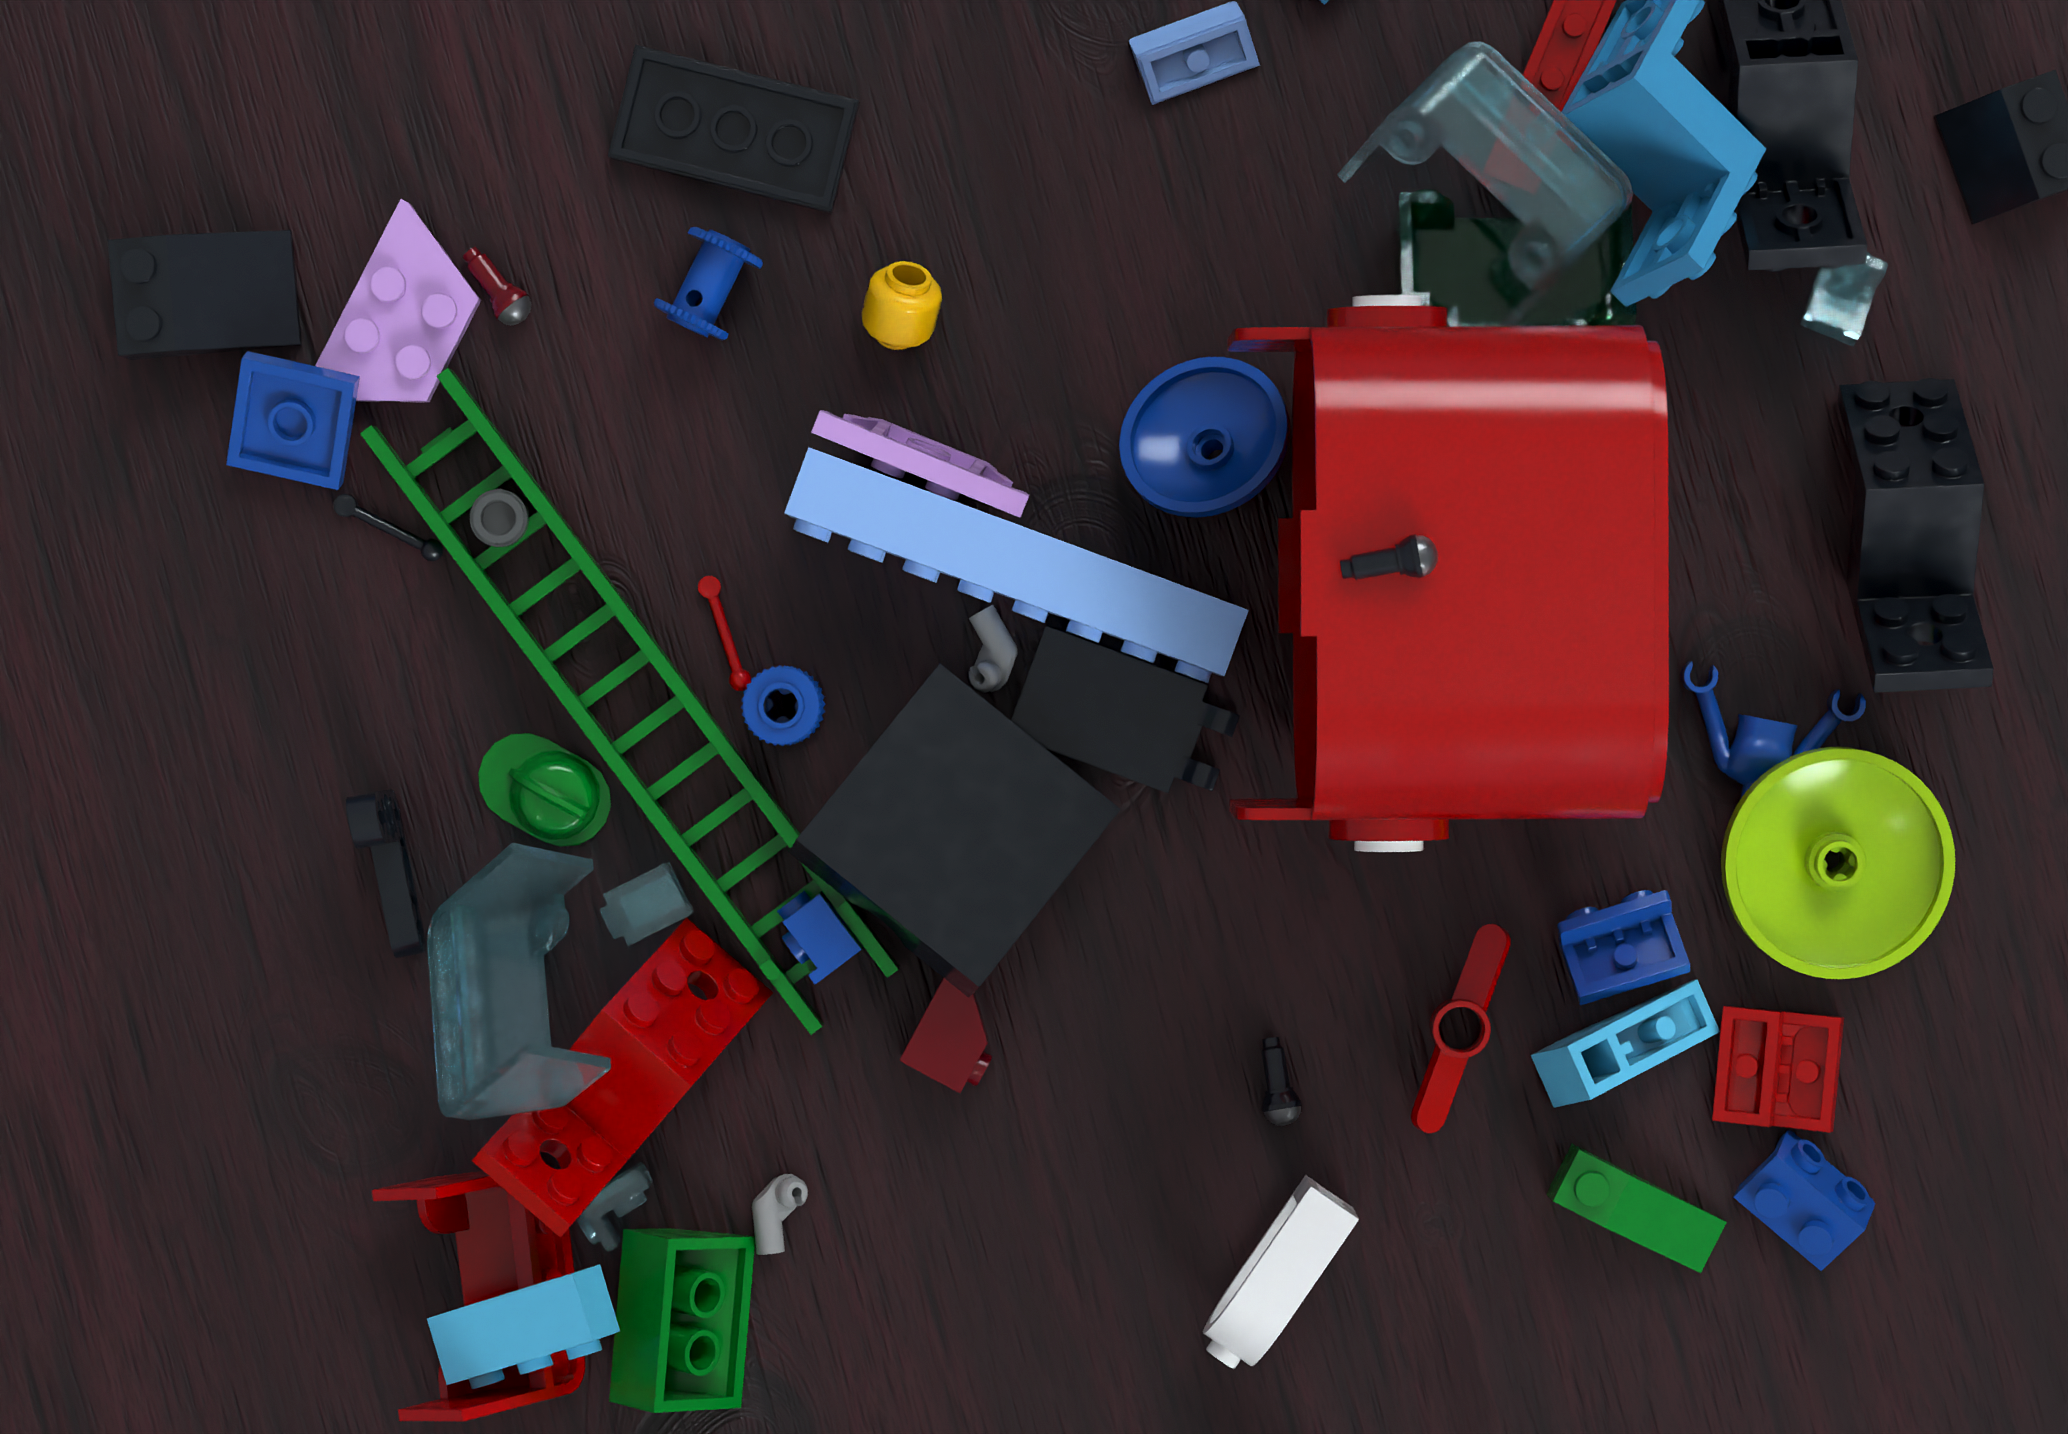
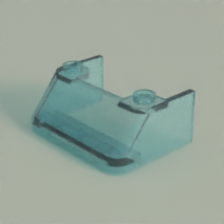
M1469 42L1454 51L1387 116L1337 174L1346 183L1379 158L1385 151L1397 161L1409 165L1420 164L1426 161L1440 146L1449 152L1526 226L1511 243L1509 262L1516 276L1531 291L1499 326H1517L1532 313L1627 211L1633 198L1632 185L1627 175L1496 49L1483 42Z
M511 843L441 904L433 914L428 928L427 947L438 1103L444 1116L463 1120H476L563 1107L611 1069L610 1058L551 1047L544 955L565 937L569 927V913L565 909L564 894L594 870L593 859Z

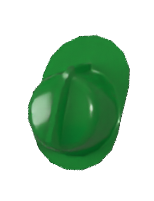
M531 733L511 734L495 742L483 757L478 772L480 793L488 808L508 823L543 842L559 847L580 845L593 838L605 825L611 808L610 789L602 773L585 759L546 738Z

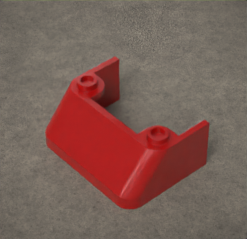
M484 1171L436 1176L372 1190L373 1201L417 1200L421 1222L430 1232L435 1234L455 1232L464 1306L574 1272L569 1228L560 1238ZM566 1350L552 1353L551 1357L554 1365L522 1375L519 1373L517 1364L502 1369L505 1376L504 1380L476 1389H471L469 1379L446 1385L440 1365L438 1372L440 1399L398 1409L399 1421L463 1422L570 1394L580 1386L583 1380L585 1356L568 1360Z

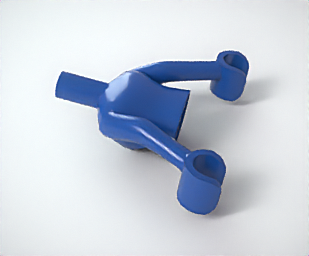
M1688 661L1680 672L1681 682L1687 690L1696 694L1707 729L1714 761L1719 770L1743 785L1742 798L1744 793L1762 774L1774 765L1792 756V745L1798 725L1738 714L1736 735L1729 749L1726 728L1713 692V688L1718 681V671L1714 665H1711L1707 682L1703 686L1697 687L1690 680L1693 663ZM1834 690L1827 699L1828 711L1801 741L1793 755L1820 748L1842 721L1859 719L1866 708L1864 696L1858 693L1855 699L1854 710L1850 714L1844 715L1837 707L1840 690Z

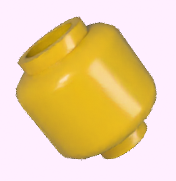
M907 261L894 262L876 271L868 283L861 312L863 326L873 338L888 349L903 350L919 346L928 341L935 330L942 302L941 287L923 266Z

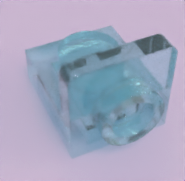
M642 1161L612 1178L577 1218L588 1240L593 1245L601 1241L607 1252L616 1248L622 1240L607 1213L614 1210L619 1218L647 1201L643 1191L650 1188L653 1179Z

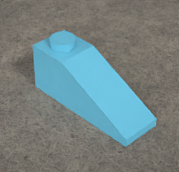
M1696 979L1579 1030L1532 1054L1531 1057L1551 1103L1556 1108L1591 1100L1719 1033L1720 1030Z

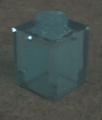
M669 861L604 893L603 896L608 905L600 908L604 922L613 938L617 939L624 936L628 946L695 913Z

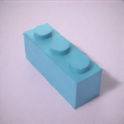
M600 1264L427 1318L446 1385L469 1379L471 1389L504 1380L505 1376L502 1369L517 1364L519 1373L522 1375L554 1365L551 1354L566 1350L568 1360L602 1350L599 1339L620 1332Z

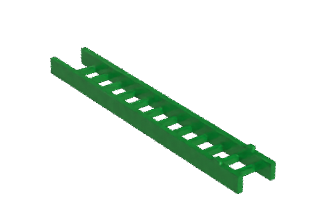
M446 368L436 377L468 418L467 421L455 430L452 427L446 429L422 447L420 450L423 454L407 466L378 427L370 425L360 435L759 965L758 967L767 979L771 981L810 1035L823 1027L824 1022L795 983L815 969L816 966L809 959L803 964L798 962L785 972L760 938L783 921L777 912L781 907L804 890L811 899L822 891L887 978L898 971L900 966L855 906L804 864H802L813 880L752 926L749 924L726 891L787 845L791 848L800 835L799 831L452 369ZM478 432L503 466L440 512L416 478ZM513 478L537 512L529 517L528 529L518 542L507 547L491 546L475 558L450 524L469 511L480 495L500 488ZM547 524L572 558L509 604L485 570ZM582 570L606 604L544 650L519 616ZM616 616L641 650L578 696L554 664V661ZM651 662L675 696L613 742L588 708ZM685 708L710 742L647 788L623 756V753ZM719 754L744 788L682 834L657 799ZM754 800L779 834L716 880L691 845L750 801Z

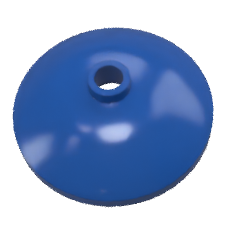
M1203 357L1189 360L1159 374L1140 391L1132 402L1124 418L1119 439L1122 466L1127 478L1138 494L1159 510L1183 517H1207L1221 514L1241 506L1252 499L1277 473L1289 444V414L1286 404L1274 383L1254 366L1226 357ZM1223 450L1216 458L1207 460L1211 452Z

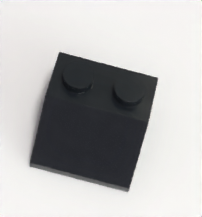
M2056 69L2002 88L1934 116L1972 225L2068 191V103Z

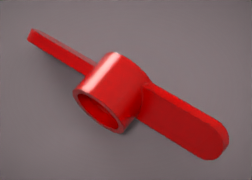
M1487 924L1477 931L1453 997L1439 1004L1432 1013L1429 1028L1436 1046L1411 1112L1413 1125L1425 1133H1434L1444 1125L1468 1058L1482 1051L1490 1038L1491 1026L1486 1011L1511 945L1509 933L1501 926ZM1456 1007H1466L1473 1010L1480 1020V1034L1477 1040L1466 1048L1458 1049L1446 1045L1439 1032L1442 1017L1446 1012Z

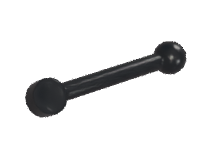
M341 494L335 499L333 504L334 510L339 516L346 518L354 516L420 550L421 555L427 561H436L442 556L443 546L438 540H424L358 506L357 500L351 495Z

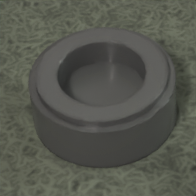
M494 489L483 493L475 500L470 511V525L476 537L483 543L494 547H507L515 544L525 535L529 526V511L524 501L515 493L503 489Z

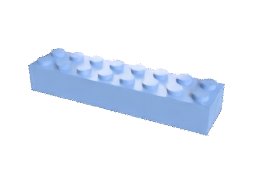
M808 447L784 512L786 515L796 519L793 529L797 532L827 543L832 533L851 539L848 550L881 563H883L886 553L905 559L902 570L937 583L940 573L960 580L957 588L959 592L991 603L994 593L1015 600L1012 607L1013 612L1045 623L1048 613L1070 620L1067 632L1099 643L1102 633L1124 640L1121 652L1154 663L1157 653L1178 660L1175 672L1205 683H1209L1212 673L1218 676H1225L1249 611Z

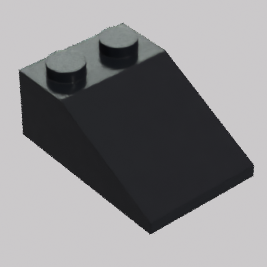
M291 230L173 234L108 240L118 356L129 360L302 345Z

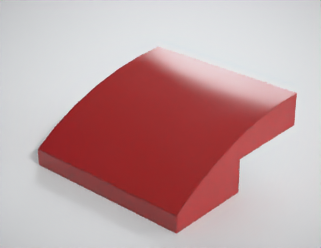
M1723 1006L1712 1121L1833 1132L1844 1017Z

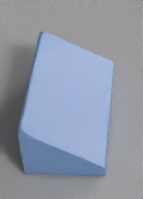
M1235 1L1195 14L1129 40L1133 56L1152 105L1260 66L1245 16Z

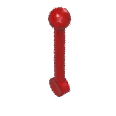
M705 576L699 581L698 591L704 598L708 599L732 672L729 676V684L736 691H744L747 689V684L751 683V675L742 668L720 602L721 583L714 576Z

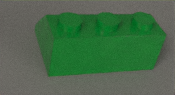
M671 1228L623 1229L616 1312L620 1332L615 1333L609 1402L652 1413L741 1408L755 1236Z

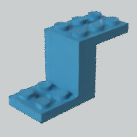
M1626 0L1622 2L1558 117L1600 161L1653 211L1610 291L1625 307L1648 296L1655 299L1664 294L1673 284L1686 278L1695 280L1712 266L1716 259V254L1713 251L1720 237L1734 224L1737 218L1734 210L1742 195L1756 182L1758 174L1755 170L1766 151V148L1674 57L1683 46L1684 40L1681 38V35L1687 24L1696 18L1705 4L1703 0Z

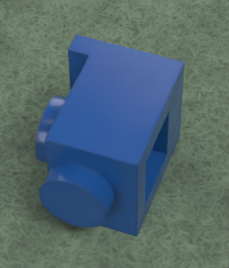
M804 890L777 911L784 920L783 924L789 930L782 936L787 947L801 964L811 959L816 966L808 975L814 984H817L863 948V945L842 920L822 891L811 899Z

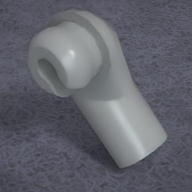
M991 605L969 618L983 643L975 665L970 668L969 681L974 689L984 693L997 691L1008 681L1017 657V646L994 605Z
M783 1174L773 1178L752 1202L756 1253L758 1255L775 1254L785 1251L782 1221L797 1206H802L808 1197L807 1185L802 1179L793 1174Z

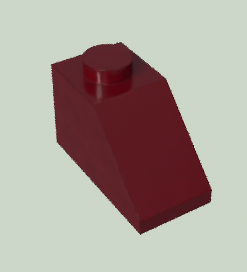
M943 977L899 1061L958 1093H961L966 1082L977 1087L993 1056L984 1052L989 1038L975 992L968 998Z

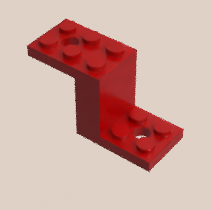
M686 917L599 1012L544 1081L472 1159V1162L561 1238L773 992ZM688 983L699 987L705 993L707 1000L694 995L689 989ZM540 1151L554 1156L559 1162L561 1169H554L543 1161Z

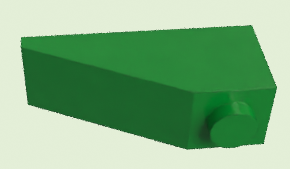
M1571 1144L1546 1193L1553 1202L1699 1273L1702 1272L1727 1223L1717 1216L1574 1144Z

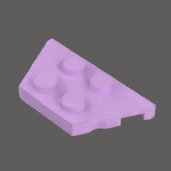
M400 199L315 365L360 376L356 402H430L440 383L436 376L448 367L481 302V299L471 285L462 276L449 255L431 234L413 206L408 202Z
M820 410L811 431L813 434L872 457L871 466L885 474L903 478L905 472H909L927 480L925 485L927 490L951 500H957L961 493L1020 518L1029 498V494L1012 488L1013 482L997 472V469L988 462L883 419L864 418L851 414H844L843 418H840L828 411Z

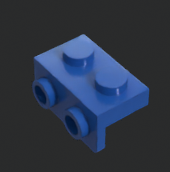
M1650 890L1638 891L1626 896L1620 904L1598 910L1596 907L1582 908L1572 912L1566 917L1565 921L1557 924L1559 947L1580 1005L1690 972V962L1672 914V902L1667 890L1653 893Z
M1787 1130L1780 1137L1774 1152L1737 1187L1733 1198L1820 1271L1865 1231L1875 1206L1874 1200L1859 1181L1852 1177H1846L1825 1159L1823 1153L1815 1144L1801 1139L1791 1130Z

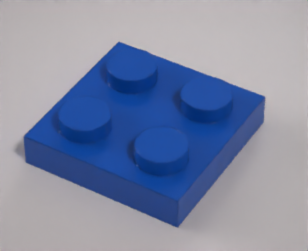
M247 351L241 359L226 465L339 490L344 483L360 376Z

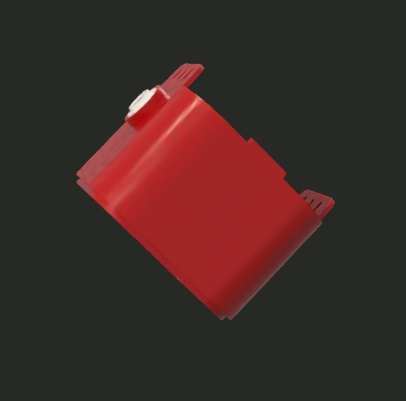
M1414 295L1352 297L1353 307L1327 309V327H1253L1234 329L1228 337V351L1295 352L1292 400V518H1278V633H1293V739L1297 797L1230 799V812L1235 819L1329 820V839L1354 841V851L1415 852L1424 850L1423 841L1449 839V819L1643 818L1648 803H1658L1662 794L1666 770L1669 725L1668 409L1664 364L1658 342L1647 341L1645 331L1641 325L1448 326L1447 308L1422 306V297ZM1409 535H1424L1431 539L1438 551V561L1435 569L1430 574L1421 578L1410 577L1405 574L1400 575V572L1358 580L1353 577L1346 579L1342 577L1341 560L1350 559L1352 555L1395 548V544H1399Z

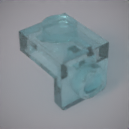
M1867 252L1866 264L1845 265L1836 269L1820 267L1800 325L1854 346L1861 335L1875 290L1885 276L1888 263L1873 257Z

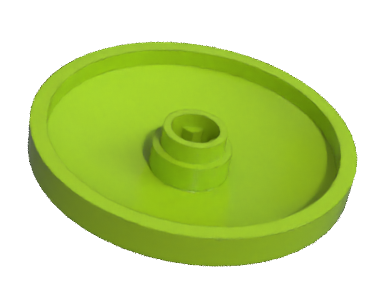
M1851 747L1817 748L1793 755L1774 765L1762 774L1744 793L1733 811L1724 835L1721 854L1722 882L1729 907L1737 923L1749 939L1765 954L1782 965L1809 976L1825 979L1859 978L1872 975L1897 964L1914 952L1932 933L1945 911L1952 892L1955 876V848L1948 820L1939 802L1929 788L1910 770L1891 759L1863 749ZM1829 851L1839 852L1840 861L1838 865L1832 869H1827L1828 864L1824 860L1826 854Z

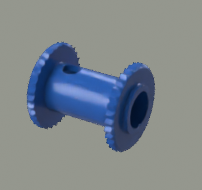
M694 226L689 229L688 234L703 243L672 305L656 298L654 306L668 314L666 318L699 335L706 338L711 335L717 339L725 340L729 334L714 326L735 280L744 263L761 269L763 262L759 257L750 253V249L741 243L711 229L705 231ZM703 298L700 305L697 306V301Z
M779 665L776 668L771 666L769 670L764 669L762 673H757L756 677L751 678V683L747 684V689L743 691L744 697L741 699L743 702L741 706L743 710L742 716L745 717L744 723L748 724V730L753 731V736H758L759 740H765L767 744L772 743L774 746L777 744L781 746L785 744L792 745V743L796 744L799 741L803 742L805 738H810V734L815 733L816 728L820 727V721L824 720L822 715L825 713L824 706L826 703L823 701L825 696L822 694V688L818 687L819 682L814 681V677L809 676L807 671L803 672L800 668L796 669L793 666L784 665L782 667ZM779 691L783 695L792 692L795 695L797 702L794 708L797 714L793 719L790 720L786 716H781L778 719L773 717L770 711L775 704L771 697L775 692Z

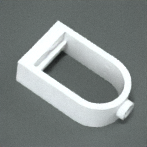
M1305 1175L1209 1317L1203 1334L1211 1338L1212 1341L1206 1350L1233 1369L1236 1368L1240 1360H1243L1250 1366L1255 1365L1280 1335L1358 1222L1359 1218L1354 1208Z

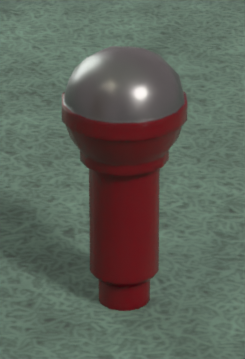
M477 247L468 250L463 255L464 260L468 263L467 268L491 297L489 301L492 303V310L496 319L510 326L524 321L531 310V301L527 292L514 286L512 283H508L487 255L481 253Z

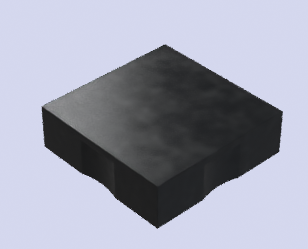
M939 664L803 830L788 852L849 902L881 919L894 931L906 948L969 998L981 986L1121 809L943 665Z

